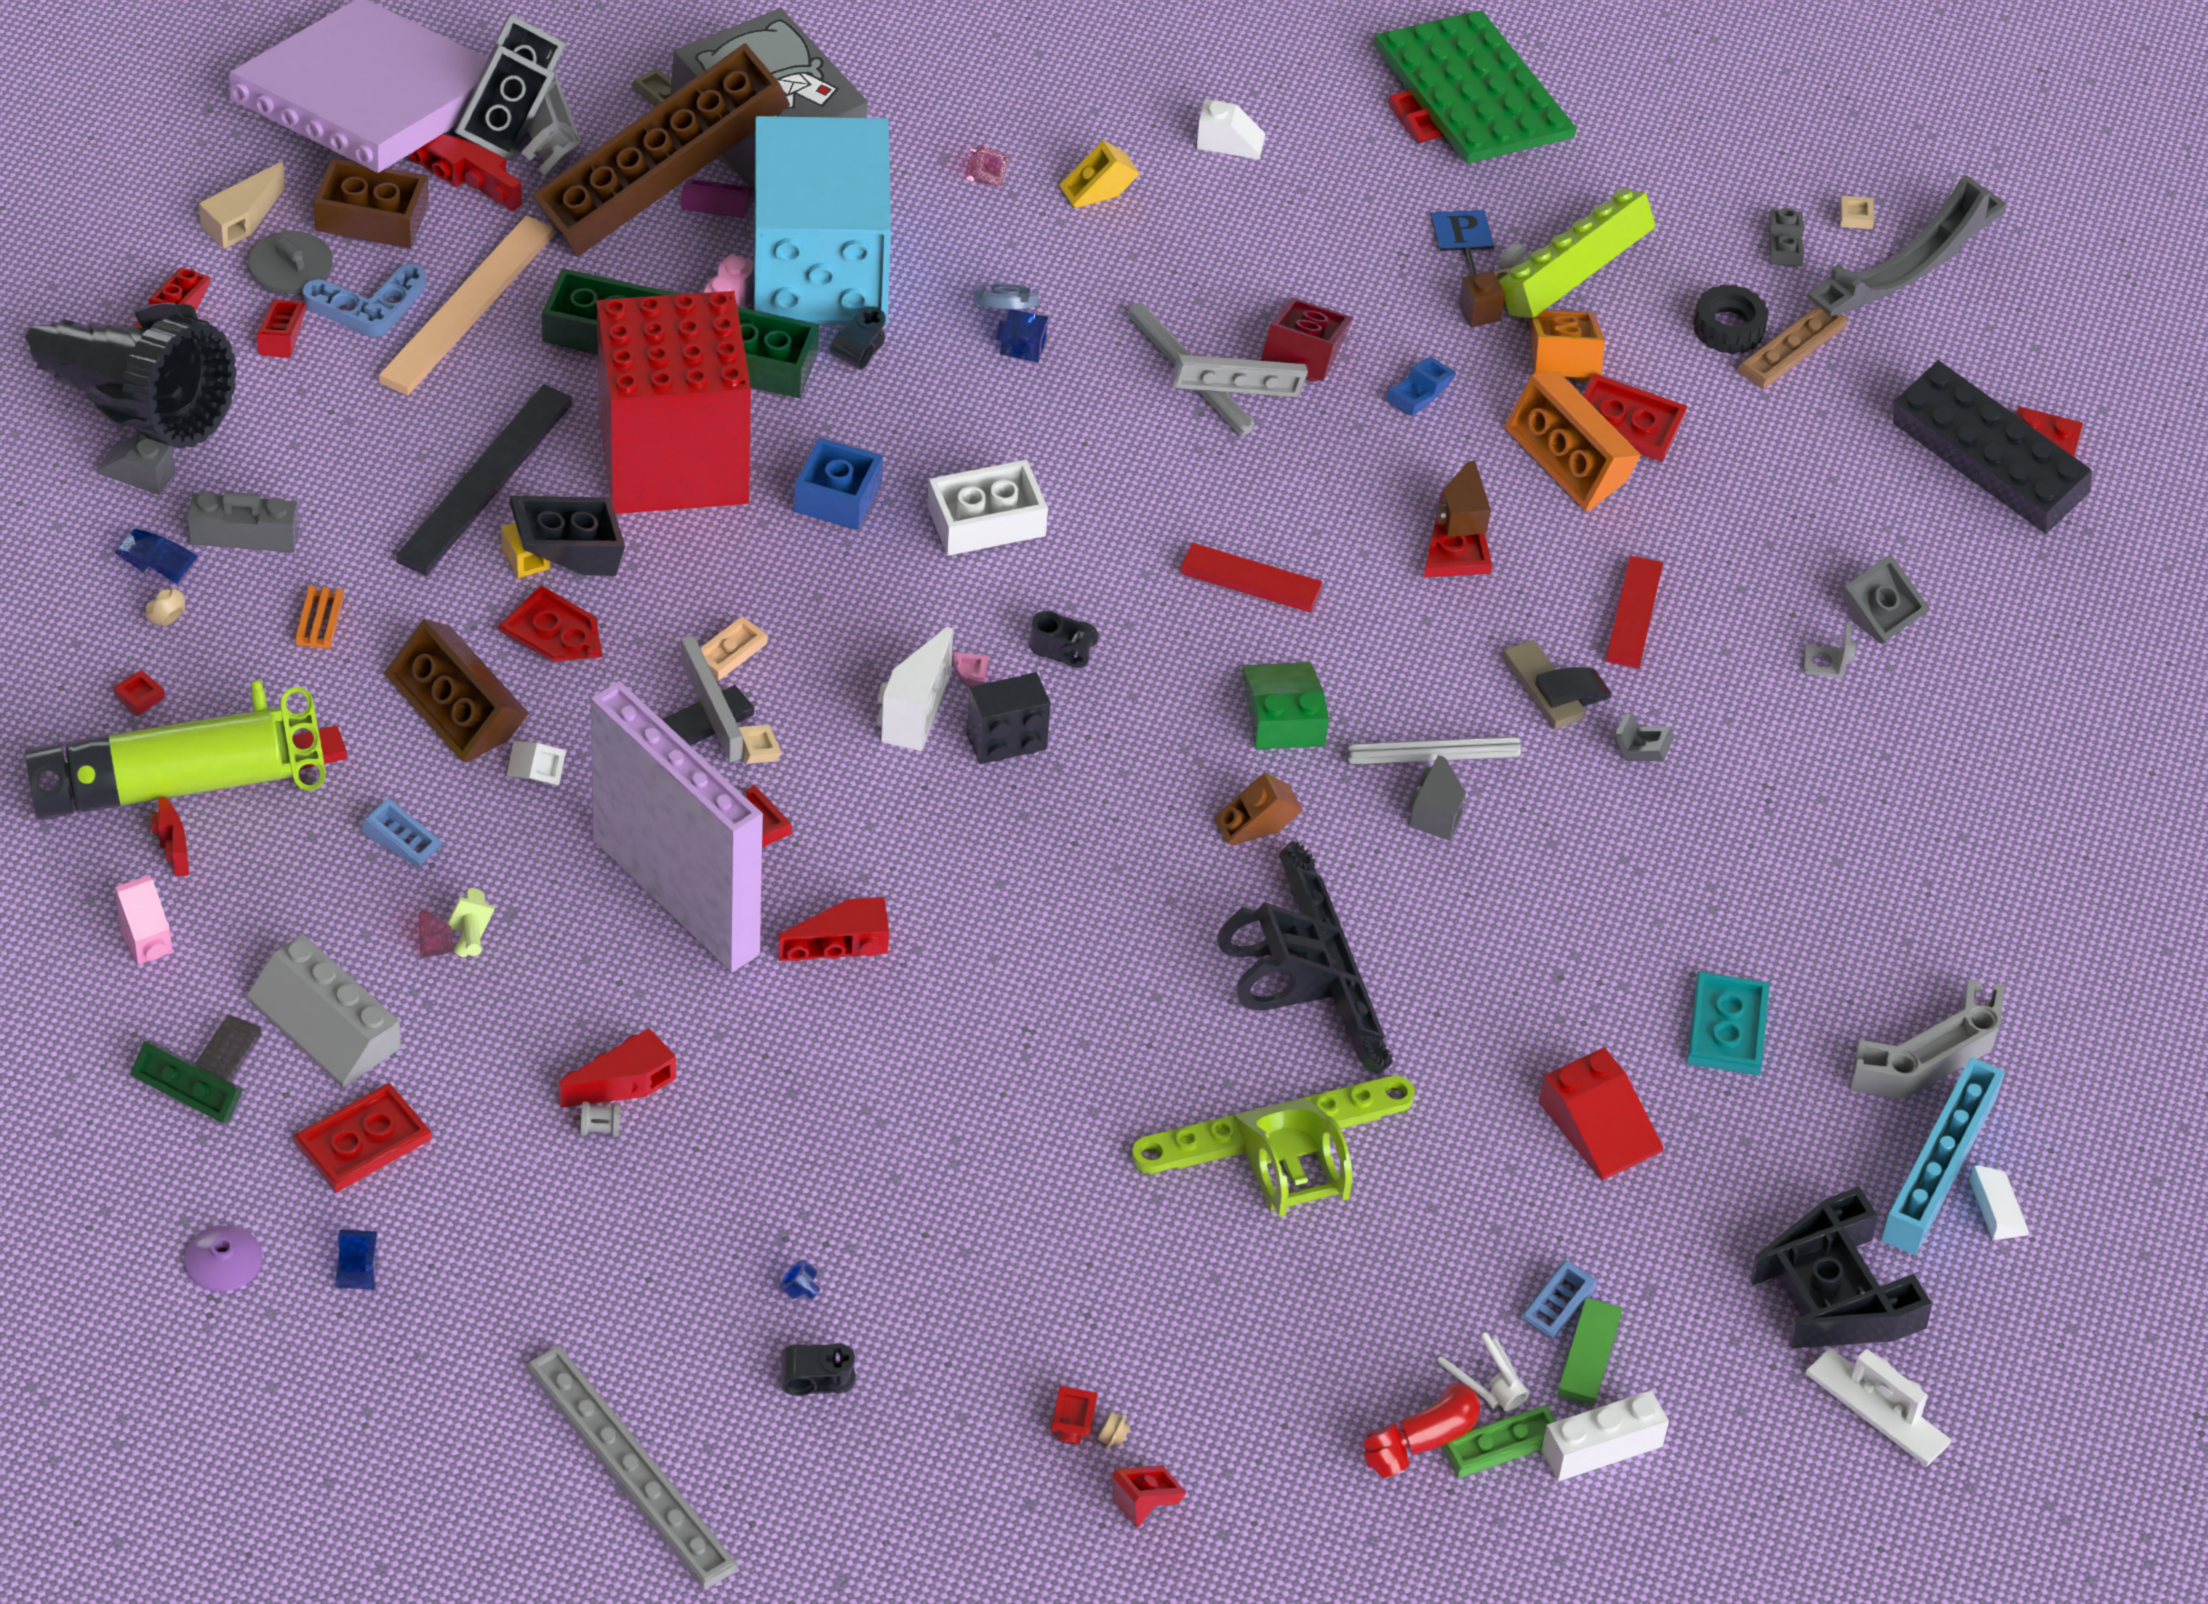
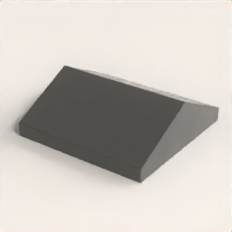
M1891 554L1841 588L1853 622L1881 644L1930 610L1927 603Z

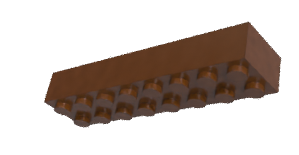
M744 43L536 191L532 196L543 215L575 255L579 257L755 131L756 116L774 117L790 106V103L781 84L750 47Z

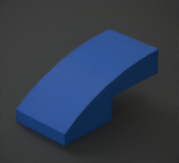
M1430 356L1412 366L1408 378L1388 390L1386 401L1413 416L1430 404L1452 382L1456 372Z

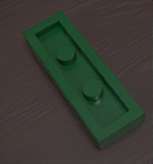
M151 1040L143 1041L130 1073L131 1076L222 1124L230 1123L244 1089Z

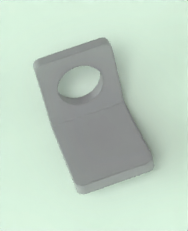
M1846 623L1840 649L1812 645L1805 646V674L1843 679L1847 662H1853L1855 656L1856 642L1851 641V623ZM1817 655L1826 656L1830 659L1831 665L1828 667L1816 666L1812 662V658Z

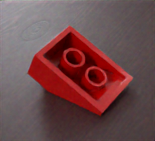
M1605 1047L1543 1076L1538 1103L1601 1181L1663 1152L1664 1147L1626 1072Z

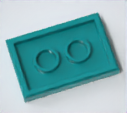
M1698 971L1695 983L1687 1064L1760 1076L1770 983Z

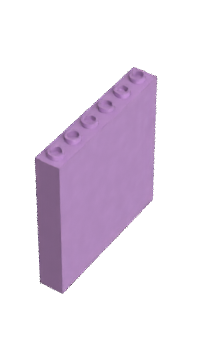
M354 0L230 71V99L379 173L457 126L488 58L369 0Z

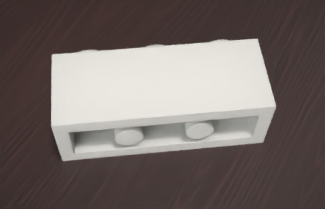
M1651 1390L1548 1424L1541 1451L1556 1479L1561 1481L1663 1447L1669 1420Z

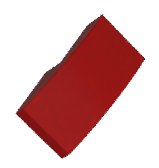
M158 797V812L151 813L152 834H159L160 848H166V861H173L175 876H189L187 843L182 822L170 801L166 797Z

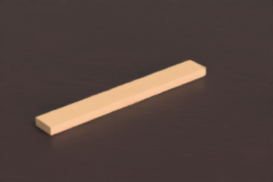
M525 216L379 374V383L408 396L554 237V227Z

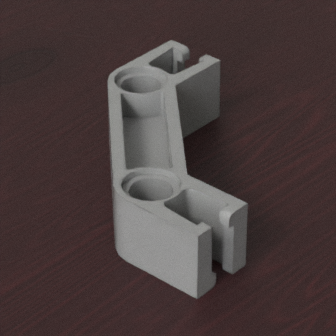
M556 74L528 128L532 141L522 151L529 160L536 156L535 152L540 154L545 162L538 170L544 176L559 167L581 142Z
M1968 980L1959 1013L1899 1046L1859 1040L1853 1062L1854 1074L1850 1090L1904 1099L1967 1065L1970 1057L1978 1059L1993 1049L2001 1023L2004 986L1994 984L1989 1002L1985 1001V1005H1976L1974 998L1976 991H1981V982Z

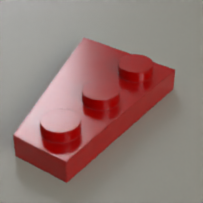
M1441 491V494H1440L1439 504L1441 503V500H1442V493H1443V491ZM1436 516L1424 578L1491 574L1492 561L1485 533L1447 537L1444 525L1438 523Z

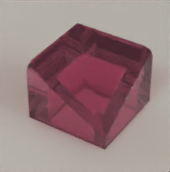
M984 145L971 149L964 178L974 182L1002 186L1009 155Z

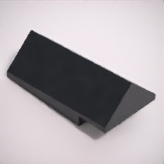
M509 13L454 132L512 161L555 76V73L552 71L566 43Z

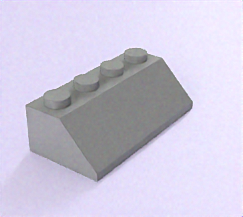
M301 934L273 953L247 994V1001L342 1088L401 1048L399 1020L304 934Z

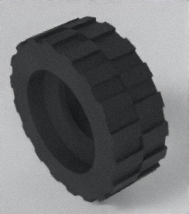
M1724 284L1719 287H1711L1707 292L1704 291L1701 294V298L1697 301L1693 320L1694 332L1698 335V339L1701 342H1704L1710 349L1717 350V352H1727L1729 354L1745 353L1750 349H1755L1757 344L1762 342L1768 320V308H1766L1765 301L1761 300L1756 292L1753 293L1746 287L1742 288L1733 284L1732 286ZM1721 312L1735 313L1744 317L1747 323L1742 326L1725 325L1715 319V314Z

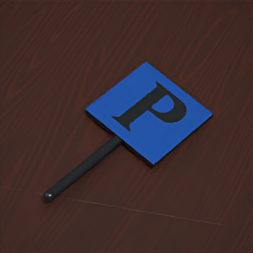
M1485 210L1431 212V219L1440 251L1464 250L1470 275L1477 274L1471 250L1494 248Z

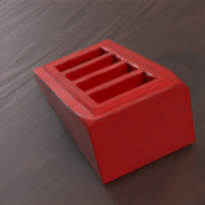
M276 299L272 301L257 332L258 353L260 355L282 358L291 357L305 314L306 303Z

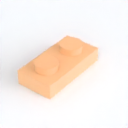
M741 616L703 645L701 650L717 681L721 680L767 644V634Z

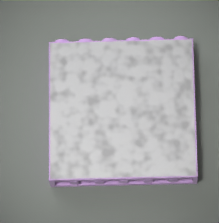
M618 681L590 698L593 841L732 973L760 955L763 813L621 681Z

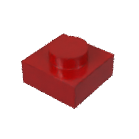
M142 669L113 687L114 697L136 716H139L165 699L164 688Z

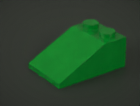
M1311 662L1242 665L1255 749L1325 746L1329 716L1325 694Z

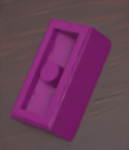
M689 178L682 188L681 209L743 218L747 212L752 188Z

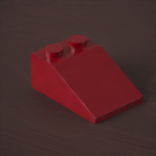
M1291 297L1270 324L1260 361L1305 364L1308 370L1305 380L1313 382L1324 381L1331 371L1354 317Z

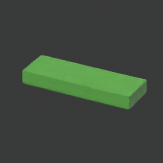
M1589 1298L1585 1299L1557 1396L1595 1406L1623 1308Z
M1546 1404L1470 1430L1455 1441L1441 1446V1449L1457 1478L1541 1450L1546 1426L1557 1421Z

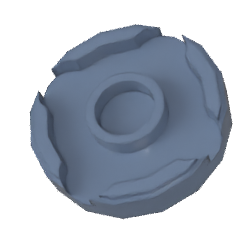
M995 283V285H991V290H984V285H979L974 288L973 302L991 308L1026 309L1039 305V291L1032 289V292H1030V288L1018 284Z

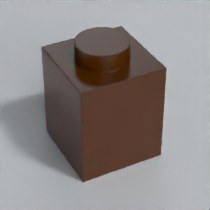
M1489 271L1462 277L1459 307L1470 328L1501 321L1505 292L1494 272Z

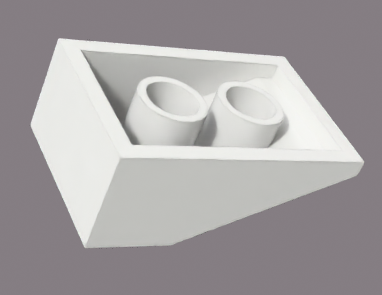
M944 628L894 668L888 683H882L878 695V703L883 705L880 708L877 719V726L882 727L881 742L923 751L951 676L953 628Z

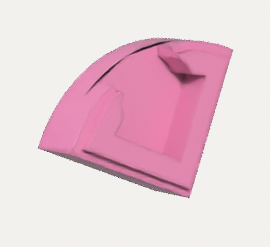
M954 652L953 666L957 676L971 687L985 684L989 656Z

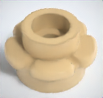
M1112 1411L1110 1412L1097 1437L1099 1441L1107 1444L1105 1448L1109 1449L1113 1444L1120 1447L1130 1429V1425L1124 1423L1126 1414L1123 1413L1122 1416H1119Z

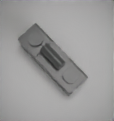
M226 491L224 495H215L210 492L202 494L193 493L188 512L190 544L295 553L300 528L298 502L281 498L261 499L260 494Z

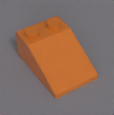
M1544 310L1536 317L1529 318L1531 359L1534 374L1560 372L1564 377H1573V380L1579 382H1590L1594 373L1602 375L1605 339L1595 312Z

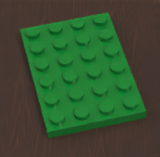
M1483 10L1375 34L1373 41L1375 48L1407 89L1410 90L1421 107L1428 109L1431 120L1466 164L1575 137L1576 126Z

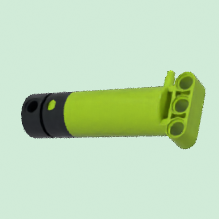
M257 680L250 683L254 711L69 741L66 743L67 757L64 756L62 743L26 748L25 758L37 820L73 815L72 800L75 801L77 811L85 813L156 801L158 797H166L168 799L292 777L295 784L305 791L318 789L325 780L326 771L313 698L306 689L293 687L283 694L281 706L268 708L262 681ZM300 693L305 696L307 708L304 712L294 714L288 710L286 700L291 694ZM299 729L309 730L314 737L312 746L308 749L297 748L292 741L294 732ZM306 764L316 766L320 772L319 780L313 785L303 784L299 779V770ZM48 771L55 772L59 778V785L52 792H46L40 786L41 776Z

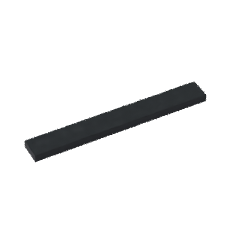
M543 384L396 555L397 563L427 576L572 406V396Z

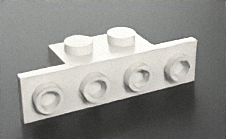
M1830 1347L1806 1370L1807 1376L1926 1467L1950 1445L1951 1439L1921 1417L1928 1395L1922 1391L1917 1383L1906 1379L1893 1369L1885 1359L1877 1357L1868 1349L1857 1357L1854 1366Z

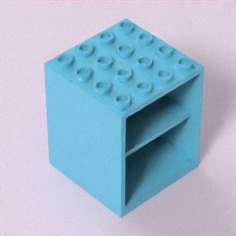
M756 116L754 310L819 325H847L860 309L874 306L884 311L886 315L884 326H887L891 247L889 118Z

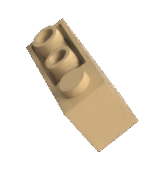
M279 162L199 203L201 228L223 249L252 235L284 191L283 163Z

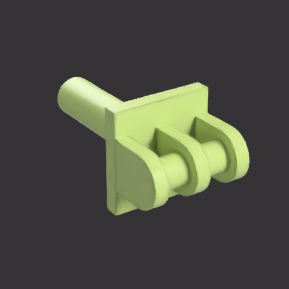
M469 888L466 898H459L446 924V928L462 932L454 948V952L461 957H466L468 954L477 956L481 953L480 937L495 910L494 906L485 903L484 893L476 888Z

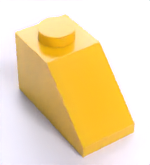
M1102 140L1059 186L1072 206L1078 208L1119 196L1140 173L1127 153Z

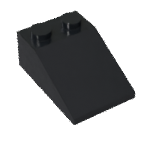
M510 496L509 502L523 550L581 575L616 576L625 549V543L611 498Z

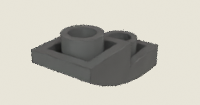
M1790 208L1770 209V264L1803 266L1804 249L1802 238L1804 222L1802 212Z

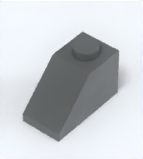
M141 434L114 445L98 467L97 472L108 478L160 495L175 473L172 446L154 441Z

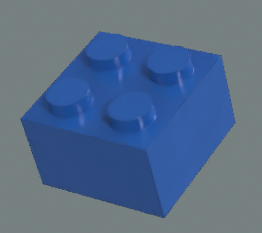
M819 437L795 482L794 512L859 530L882 485L883 455Z

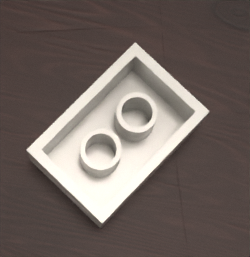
M1027 460L929 479L927 507L947 556L1046 536L1048 507Z

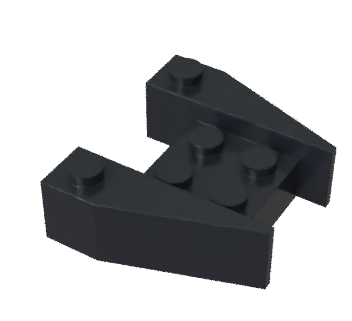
M1860 1186L1826 1198L1755 1255L1751 1276L1752 1284L1755 1285L1777 1276L1801 1317L1793 1319L1789 1340L1791 1349L1889 1342L1927 1329L1932 1302L1916 1276L1912 1274L1879 1286L1856 1246L1873 1240L1877 1214Z

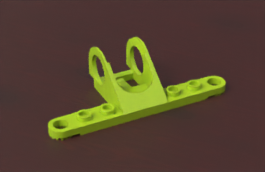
M1389 1076L1145 1136L1137 1140L1133 1146V1165L1137 1167L1138 1171H1143V1174L1150 1173V1175H1153V1173L1159 1174L1160 1171L1176 1167L1181 1169L1245 1153L1270 1210H1276L1278 1217L1285 1216L1289 1206L1337 1194L1340 1195L1342 1201L1349 1200L1352 1186V1166L1348 1147L1341 1129L1378 1120L1382 1116L1398 1114V1112L1404 1113L1405 1110L1408 1111L1414 1101L1415 1088L1404 1077ZM1391 1089L1393 1091L1398 1089L1397 1091L1399 1092L1402 1090L1401 1093H1404L1405 1097L1402 1099H1392L1386 1093L1387 1091L1390 1092ZM1330 1136L1338 1152L1340 1175L1331 1155ZM1147 1149L1149 1151L1153 1149L1154 1152L1157 1150L1161 1157L1156 1160H1148L1141 1154L1143 1150L1146 1152ZM1315 1153L1329 1184L1288 1194L1287 1175L1282 1173L1279 1161H1282L1293 1185L1296 1186L1308 1183L1307 1176L1304 1174L1298 1157ZM1272 1163L1277 1185L1276 1190L1270 1179L1267 1164Z

